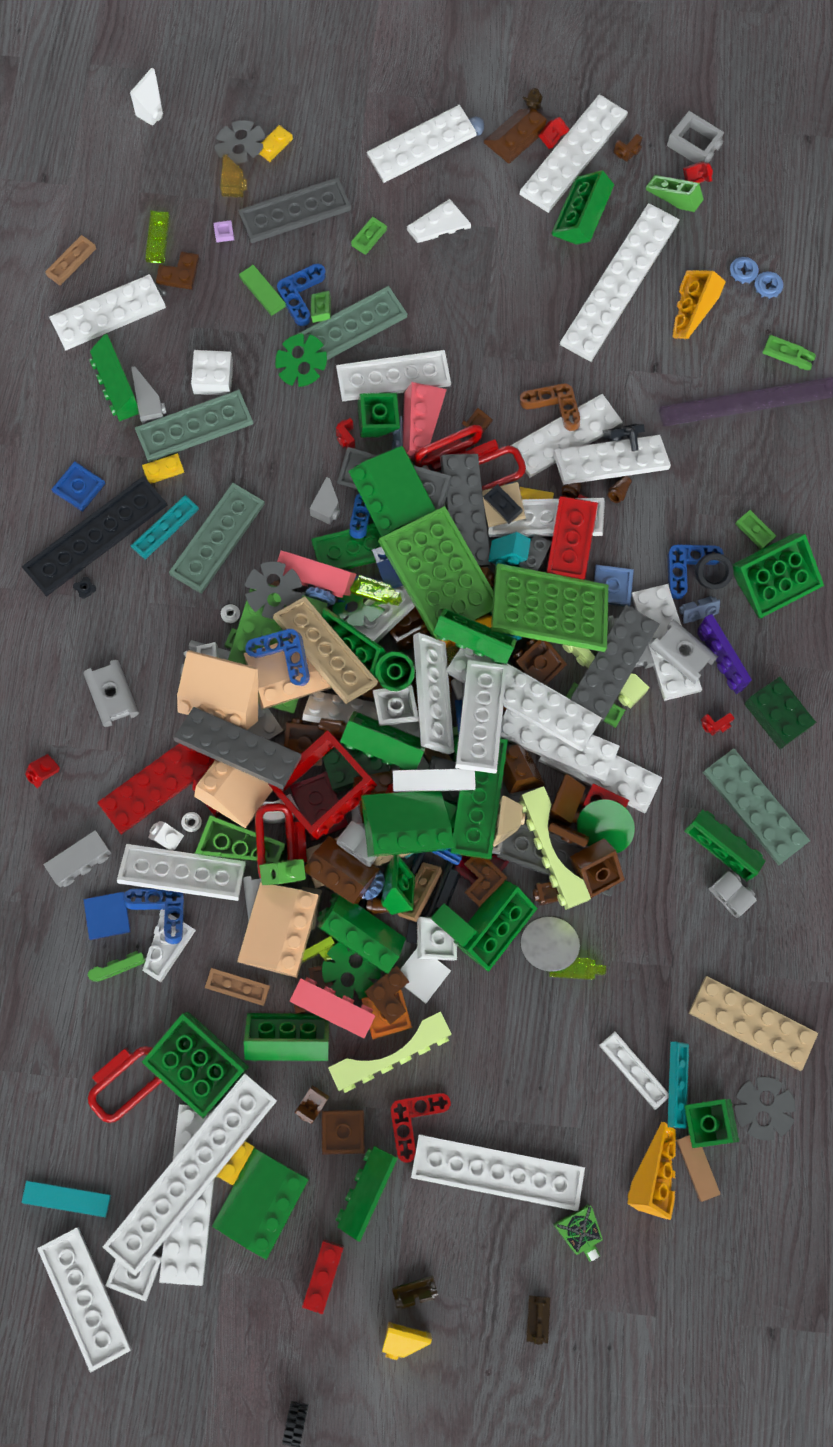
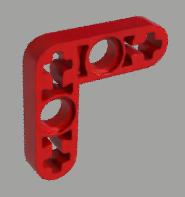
M439 1093L402 1099L392 1104L391 1117L398 1158L402 1162L408 1163L415 1158L416 1148L411 1118L446 1112L451 1105L450 1098L446 1094ZM438 1097L447 1100L444 1109H440V1106H433L434 1111L430 1112L428 1098H432V1102H437L439 1100ZM418 1100H423L427 1105L426 1110L422 1113L415 1110V1103ZM401 1103L402 1107H406V1111L403 1112V1119L408 1117V1122L396 1124L395 1119H399V1114L395 1113L394 1109L397 1108V1104ZM400 1125H406L409 1128L407 1137L403 1138L398 1135L397 1129ZM411 1138L412 1143H407L409 1150L413 1151V1154L409 1155V1159H405V1156L400 1154L401 1151H404L403 1144L399 1145L398 1140L406 1141Z

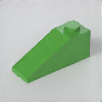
M654 175L646 186L647 191L681 210L695 212L704 200L700 185L696 182Z

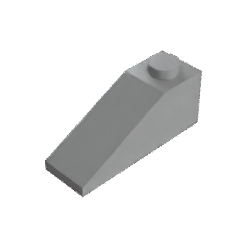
M135 366L131 367L142 425L163 418V414H167L165 403H161L158 394Z

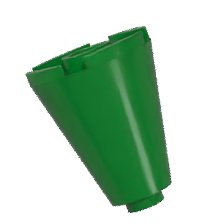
M392 651L379 659L376 664L375 674L382 687L389 691L397 692L406 689L413 682L415 664L406 654Z

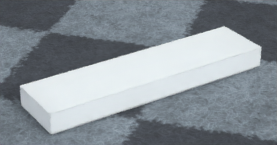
M474 770L393 771V792L475 790Z
M613 1032L599 1045L654 1110L669 1098V1093L616 1032Z

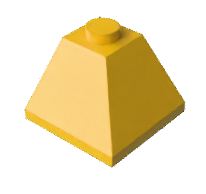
M388 1322L382 1352L386 1353L385 1356L391 1359L398 1360V1357L404 1358L431 1344V1333Z

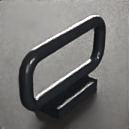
M426 852L417 853L410 869L415 877ZM447 861L428 911L419 917H432L443 903L449 906L460 878L459 872L453 870V863Z

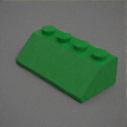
M603 170L575 178L551 233L553 236L576 245L591 241L615 185Z
M105 334L90 350L92 358L89 361L93 370L97 369L98 371L96 377L99 384H103L105 387L102 391L106 401L110 400L112 403L109 405L112 415H117L120 422L138 415L139 410L108 334Z
M324 608L322 617L369 672L378 679L375 674L376 664L386 654L384 648L336 614Z
M446 608L442 611L434 630L437 638L443 641H453L457 647L462 649L467 647L478 656L484 657L485 655L490 657L491 661L496 664H507L517 640L504 633L491 631L490 627Z
M356 711L352 713L340 741L348 749H358L363 751L362 753L368 757L375 756L387 765L394 764L399 766L401 770H417L425 751V747L421 746L420 737L390 725L379 726L378 720Z
M702 809L684 830V832L746 882L757 876L766 861L758 850H752L746 845L747 842L743 838L732 834L731 829L727 825L717 822L715 816L709 811Z
M505 881L481 905L468 922L477 933L464 948L455 940L453 942L467 956L489 972L538 908L518 886Z
M339 894L317 926L387 974L400 957L406 940L404 936L358 904H352Z
M247 1013L244 1035L245 1060L328 1061L330 1022L315 1014Z

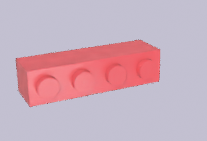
M280 551L277 562L286 565L283 576L293 569L299 576L303 586L308 587V584L315 585V588L318 587L325 591L326 589L330 590L334 596L343 598V595L350 596L356 573L290 552Z
M308 977L305 980L300 979L290 999L291 1003L365 1038L376 1016L372 1014L373 1009L363 1004L360 1008L353 1004V999L344 995L340 998L335 995L336 991L326 986L324 989L316 986V981Z

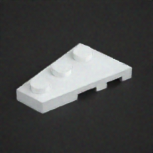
M449 199L408 225L407 231L419 243L437 238L444 233L449 232V234H452L462 228L465 230L471 228V223Z
M163 909L160 910L159 922L155 927L153 942L149 947L143 968L145 973L159 982L163 981L196 931L183 922L182 940L178 944L167 943L164 938L165 910ZM171 914L168 916L172 920L178 919ZM172 927L171 936H175L176 929Z

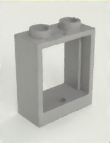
M688 111L670 134L667 146L695 164L701 161L709 163L714 155L713 152L715 150L718 151L723 144L722 137L724 132ZM689 128L712 141L705 151L682 138Z

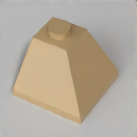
M502 796L499 801L494 847L515 833L521 825H524L525 813H522L523 806L506 796Z

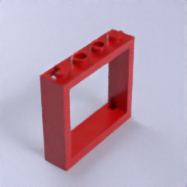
M328 730L302 753L300 762L283 790L268 783L307 831L317 840L323 834H327L334 824L342 821L346 813L355 809L362 800V795H370V792L377 786L373 779ZM335 746L362 776L363 780L311 825L285 795L284 791Z

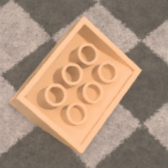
M278 643L269 646L271 649H274ZM284 651L260 658L252 657L247 652L243 653L246 664L258 668V701L261 710L332 688L308 659L309 682L304 686H297L290 681ZM295 652L291 657L293 663H297L300 660L298 652ZM299 673L296 679L301 681L300 679L303 677V674Z
M190 650L187 651L177 693L178 713L189 715L192 708L196 707L248 730L258 722V668Z
M215 760L196 785L194 797L246 828L255 816L258 808L263 805L273 790L267 782Z
M260 882L237 962L297 978L318 906L319 895L283 886L262 885Z

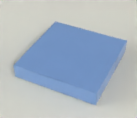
M604 565L595 566L594 582L609 585L608 604L630 606L634 569Z

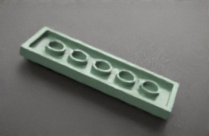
M387 286L332 315L331 319L319 322L298 334H304V344L309 335L317 337L324 346L316 353L327 352L328 360L407 318V312L390 287Z
M240 390L135 427V430L149 463L253 425V420Z
M232 483L171 568L169 574L202 594L265 505L264 501Z
M734 748L703 772L778 866L810 842L809 838Z

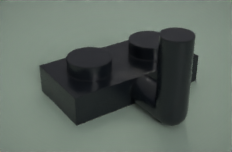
M631 424L603 430V438L619 441L622 440V436H627V438H630L631 451H638L637 436L638 433L645 432L644 424Z

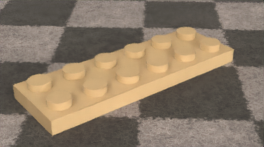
M306 597L299 599L274 614L273 619L282 630L294 629L301 634L306 658L345 704L377 686L378 681ZM291 634L290 639L293 641V639H295L296 636Z
M705 976L689 1010V1014L799 1071L803 1070L818 1035L817 1032L708 976Z

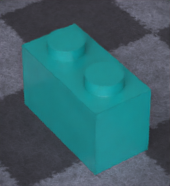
M514 532L492 540L488 561L495 564V566L497 563L510 566L528 560L531 539L518 532Z

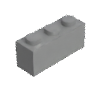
M95 830L43 865L56 885L66 887L72 884L74 878L78 875H85L91 871V867L96 863L101 864L109 858L108 855L111 854V851Z

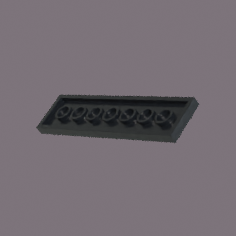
M142 476L21 567L47 597L168 506L167 502L147 479Z

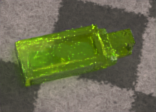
M359 575L350 587L352 594L382 604L389 602L391 605L399 606L402 602L401 594L396 592L390 584Z
M576 958L570 966L563 970L549 971V977L595 979V975L606 974V965H595L596 960H591V958Z

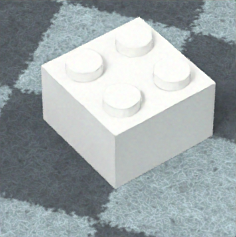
M194 350L191 380L194 394L226 395L231 393L233 371L231 352Z

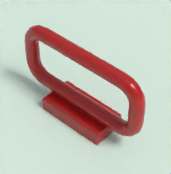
M478 424L471 425L422 447L415 454V465L417 467L431 465L435 472L440 471V456L461 454L466 451V448L475 445L482 437V426ZM475 433V435L472 438L464 442H461V440H459L465 436ZM427 454V458L422 460V457Z
M495 439L461 453L478 454L479 465L507 453H511L515 457L519 467L518 471L482 486V491L491 489L497 484L503 486L518 480L526 471V464L520 451L514 446L498 448Z
M282 803L264 804L258 808L255 815L257 863L260 879L259 865L266 864L263 816L266 812L281 811L285 815L287 859H303L304 862H307L305 827L301 822H293L292 812Z
M125 1047L92 1076L97 1084L89 1091L88 1104L102 1121L108 1123L118 1121L163 1082L156 1076L113 1114H107L96 1101L99 1092L142 1055H148L153 1049L152 1047H140L133 1053Z

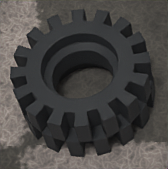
M291 1401L282 1444L300 1447L309 1404Z

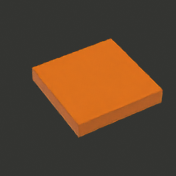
M400 990L394 996L407 1011L403 993ZM369 997L361 999L363 1005L373 1009L372 1014L376 1015L369 1028L372 1040L412 1028L408 1011L390 1025Z

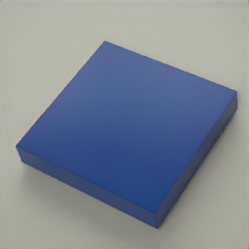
M74 461L51 490L83 512L106 483Z
M125 892L83 899L89 940L131 932L128 909L124 904Z

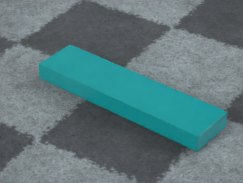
M184 495L131 545V548L146 560L199 510V507Z
M670 1042L668 1127L686 1129L687 1126L684 1105H687L688 1043Z
M26 1181L21 1203L107 1217L111 1195Z

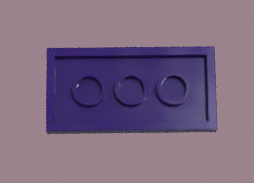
M710 614L704 618L698 627V636L718 656L716 659L718 670L727 678L729 688L738 694L746 688L752 679L713 614Z

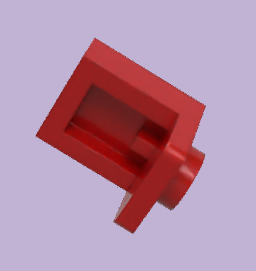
M560 117L549 121L538 136L547 148L551 149L560 137L567 134L570 129Z
M701 161L683 168L685 181L696 183L712 181L713 170L709 163Z
M351 418L342 420L336 427L337 440L341 447L346 449L348 447L355 449V440L349 433L353 429V420Z
M729 713L714 722L709 714H706L701 719L703 729L713 736L720 730L724 733L731 728V723L735 718Z
M46 754L30 763L25 775L30 783L39 788L45 779L58 773L60 767L49 754Z

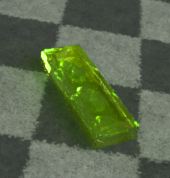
M151 211L145 256L146 262L164 263L169 212Z

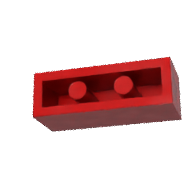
M323 1240L302 1308L323 1314L344 1246Z

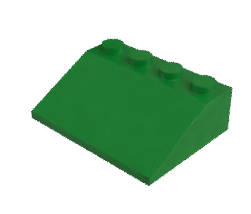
M404 446L366 460L348 471L381 537L436 511Z
M793 533L732 564L736 582L759 619L824 586L806 534Z
M412 791L361 796L368 857L444 851L454 848L452 828L441 791Z
M190 1012L183 1013L142 1061L148 1069L203 1119L249 1069V1066Z
M376 1146L372 1150L368 1148L363 1159L367 1163L363 1170L359 1168L354 1179L357 1181L354 1190L350 1188L345 1198V1201L348 1202L346 1209H340L335 1220L339 1222L337 1228L359 1242L398 1159L396 1156Z
M254 1148L212 1227L249 1251L267 1260L309 1178Z

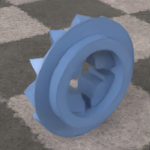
M748 257L735 259L729 269L731 272L730 276H733L735 281L738 280L742 284L755 280L759 272L756 262ZM743 266H745V267H744V269H745V271H746V274H745V275H743V274H742V271H741L742 268H743Z
M763 272L757 276L754 287H756V293H760L762 297L765 296L770 299L771 297H777L782 292L783 281L776 273ZM771 281V287L766 289V285Z
M310 587L305 593L307 597L328 603L327 606L334 605L336 601L333 594L318 587Z
M380 870L362 897L363 899H373L381 892L385 879Z

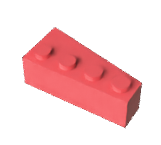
M411 382L404 392L403 446L413 462L416 452L431 443L447 389Z

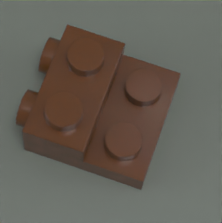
M416 607L388 632L390 639L399 651L403 649L409 650L414 646V634L421 633L429 637L431 635Z
M531 638L526 641L527 646L523 650L520 648L512 655L514 659L511 661L518 670L544 685L549 683L567 665L549 642Z
M292 718L291 721L286 723L284 747L302 754L325 732L318 729L319 723H303V720L300 718ZM323 757L314 765L322 766Z

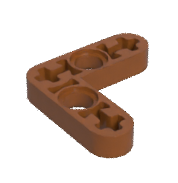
M569 384L528 390L520 395V405L522 408L528 410L558 404L565 429L575 431L580 427L577 403L573 388ZM545 394L551 395L549 399L542 398ZM565 405L573 406L570 410H566L563 407ZM570 416H572L574 423H571V421H569Z

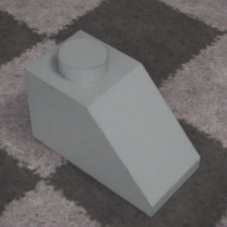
M326 477L310 507V516L331 525L333 520H337L340 510L331 480Z

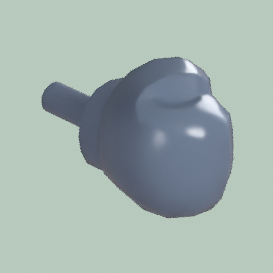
M476 116L470 118L469 121L476 130V135H481L484 131V121Z

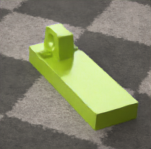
M330 936L306 949L302 963L318 954L325 961L332 960L327 955V952L335 945L332 937Z

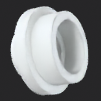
M226 605L221 610V617L226 623H235L240 618V610L235 605ZM233 611L234 614L232 616H228L227 612Z
M189 812L183 816L181 824L186 831L195 832L201 827L202 820L197 813ZM191 819L195 820V824L193 826L188 825V822Z

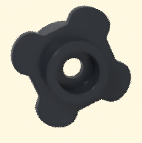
M83 577L80 582H76L73 585L74 590L78 591L79 597L82 599L89 597L96 591V586L91 584L89 577Z

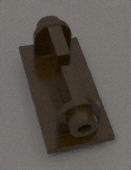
M532 88L528 97H523L525 105L528 106L527 108L543 111L541 106L543 96L537 88Z
M433 1276L392 1288L396 1308L401 1307V1310L416 1305L415 1298L419 1297L420 1303L435 1300L434 1297L438 1296Z
M529 1296L526 1342H534V1344L539 1345L548 1343L551 1297Z

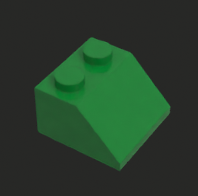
M360 393L357 403L360 438L380 437L400 429L397 393Z
M394 855L385 869L383 896L381 897L382 906L391 915L413 910L415 889L414 874L399 855Z
M731 1099L684 1105L692 1148L739 1142Z

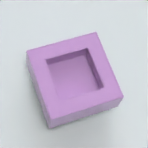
M231 221L214 223L216 242L234 240Z

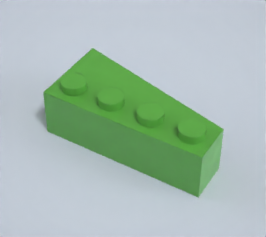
M209 816L195 854L257 861L256 833ZM264 836L266 862L282 861L287 844Z

